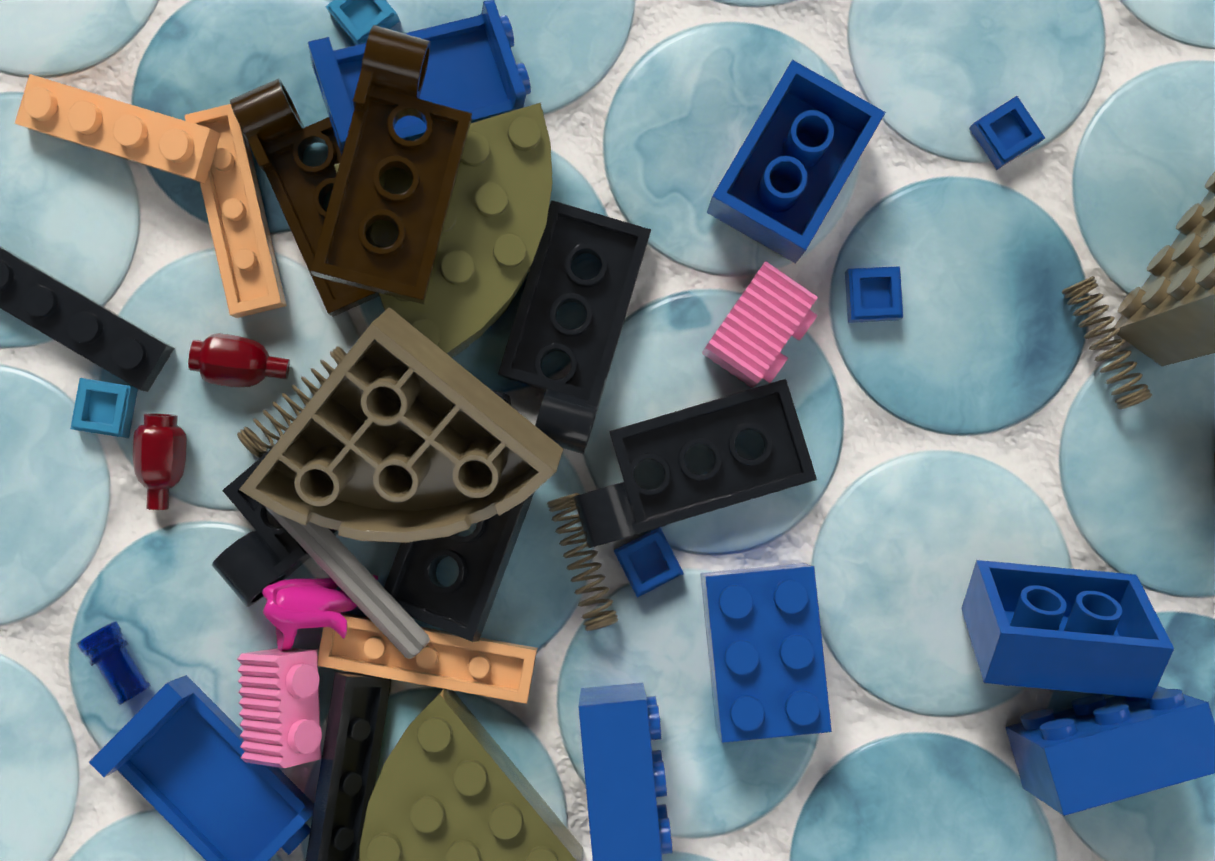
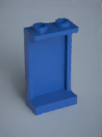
M494 0L483 1L482 13L478 16L404 33L431 41L430 57L420 99L472 113L471 123L524 107L526 95L531 93L529 76L523 63L516 64L511 50V47H514L511 23L507 15H499ZM329 37L309 41L308 48L312 68L342 156L354 112L353 98L362 69L366 43L333 51ZM415 116L402 117L394 127L395 133L407 141L421 138L427 129L425 123Z
M187 675L167 682L89 761L103 777L118 770L206 861H269L280 848L290 855L310 834L311 828L306 822L313 815L314 803L278 767L246 763L241 759L245 752L240 747L245 741L240 737L243 731Z

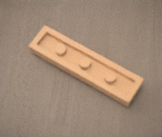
M29 74L15 120V124L24 128L206 184L221 135L201 125Z
M231 104L184 115L185 121L210 128L221 134L206 184L200 183L229 314L235 318H240L287 306L250 145L234 115Z
M341 612V615L347 620V634L344 639L334 629L323 627L318 652V666L525 704L528 702L538 649L536 647L480 638L477 642H471L447 631L421 627L429 635L430 641L415 657L408 659L404 657L368 617Z

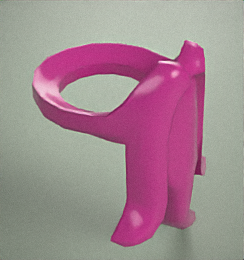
M372 575L376 580H378L377 575ZM331 577L280 580L266 586L262 590V594L267 600L263 614L276 627L277 646L280 651L291 650L297 630L303 628L330 627L344 639L347 634V620L341 615V612L353 610L357 605L343 590H334L338 585Z

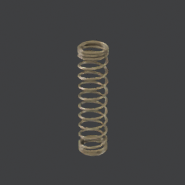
M1092 276L1063 289L1061 293L1064 295V298L1074 296L1067 302V305H1074L1094 299L1074 311L1072 316L1076 317L1100 310L1080 322L1078 327L1083 328L1106 321L1086 333L1083 337L1084 339L1112 332L1092 344L1089 350L1119 343L1097 356L1094 361L1098 362L1125 354L1100 370L1101 373L1130 366L1106 380V384L1136 377L1129 383L1112 391L1111 395L1113 396L1142 388L1139 391L1115 400L1118 409L1121 410L1149 399L1152 393H1150L1146 384L1131 386L1138 382L1143 374L1132 373L1125 375L1136 367L1137 362L1130 361L1118 364L1131 355V351L1123 350L1112 353L1123 346L1126 340L1116 339L1105 342L1118 334L1120 328L1114 327L1099 331L1112 323L1115 317L1107 316L1093 320L1107 311L1109 305H1101L1085 310L1101 300L1104 294L1098 293L1078 299L1098 287L1097 280H1094L1095 277Z
M339 346L330 351V355L337 365L347 354ZM320 360V363L330 375L334 369L324 360ZM311 368V372L320 384L323 385L326 379L314 368ZM301 376V380L312 394L315 395L319 389L305 377ZM292 385V389L306 406L311 399L295 385ZM282 393V397L298 416L303 409L285 393ZM272 402L273 406L280 412L288 426L292 424L291 421L293 422L295 418L284 411L276 402ZM263 410V414L272 422L281 437L283 435L281 429L286 431L288 428L276 421L266 410ZM253 418V422L269 440L270 446L262 442L248 427H244V430L241 429L237 436L247 450L257 458H261L267 452V449H271L274 446L272 438L279 440L280 437L271 433L256 418Z
M579 493L564 496L547 503L550 512L569 508L553 516L552 521L576 519L557 528L556 533L580 531L561 540L559 543L561 546L586 542L585 538L572 540L584 534L582 526L566 529L580 522L579 515L561 517L577 509L573 497L580 495ZM586 542L564 553L563 557L570 558L591 554L568 565L566 569L574 570L595 566L572 577L570 580L571 582H579L600 578L574 592L577 595L604 590L578 604V606L583 607L607 603L582 615L581 618L583 619L597 617L584 623L586 626L585 630L592 631L618 622L619 619L614 610L600 612L611 606L613 600H595L605 595L609 588H591L601 583L605 576L602 574L586 576L602 566L599 562L581 564L598 554L596 550L577 552L588 546Z

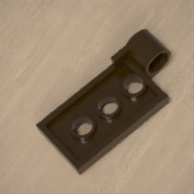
M373 25L371 28L353 98L354 112L311 267L313 276L420 304L425 302L472 120V113L420 99L430 57L431 41ZM415 116L425 123L427 129L421 138L407 141L395 133V124L402 117ZM391 168H401L412 176L413 183L406 192L391 194L380 185L382 175ZM376 221H389L397 227L399 231L398 239L390 247L377 248L367 241V229Z
M279 78L230 99L234 115L249 142L259 167L267 175L327 313L334 317L379 297L378 292L316 277L311 273V267L326 216L323 201L326 194L333 190L337 175L334 165L339 164L342 157L329 117L304 127L289 93ZM313 143L326 144L329 152L324 163L315 167L307 166L303 163V153L309 145Z

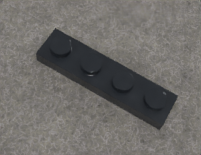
M0 246V308L135 388L145 392L150 390L175 349L174 347Z
M335 672L306 861H360V842L368 802L376 784L392 679L354 672Z

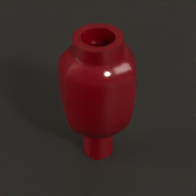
M218 333L207 337L204 341L195 339L192 341L189 351L188 368L190 371L200 372L202 379L210 384L228 387H251L260 383L265 377L287 380L290 370V359L269 356L265 347L252 339Z
M144 414V424L140 425L134 432V472L138 481L147 488L146 509L149 510L169 509V488L179 483L184 473L187 438L183 429L177 425L178 415Z

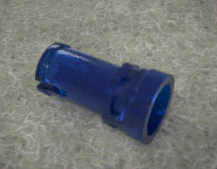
M117 621L85 637L76 645L81 653L90 658V665L97 666L120 706L151 687V685L146 681L126 649V646L129 644L127 640H123L122 629Z

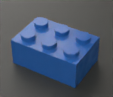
M792 59L715 190L707 213L796 264L810 245L886 112Z
M976 560L961 609L984 683L1152 699L1174 651V647L1137 575Z
M798 563L700 573L715 727L721 742L832 732L814 566Z
M643 682L581 688L578 708L593 861H662V855L673 854L667 806L666 804L657 805L656 797L667 796L665 768L661 750L652 751L651 740L662 739L656 696L646 697Z
M1157 686L1152 699L1128 696H1113L1105 699L1103 695L1085 696L1071 702L1073 708L1056 713L1051 709L1031 711L1021 715V723L1005 727L1023 789L1063 816L1215 773V722L1209 702L1185 695L1180 689H1166Z

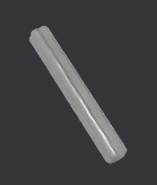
M266 507L272 516L405 658L411 659L415 657L429 643V635L328 528L308 522L306 526L278 515Z

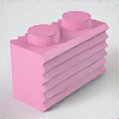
M765 261L706 345L702 354L751 388H754L761 379L771 383L788 359V357L780 353L791 336L800 341L816 319L817 314L812 312L810 308L818 297Z
M278 648L241 653L237 659L242 664L237 670L242 675L238 680L242 685L238 692L242 696L239 704L243 707L239 715L244 718L240 723V726L244 729L240 737L245 740L240 746L245 751L241 759L246 763L278 768H288L321 760L322 731L320 723V677L318 673L317 649L291 648L289 651H280Z

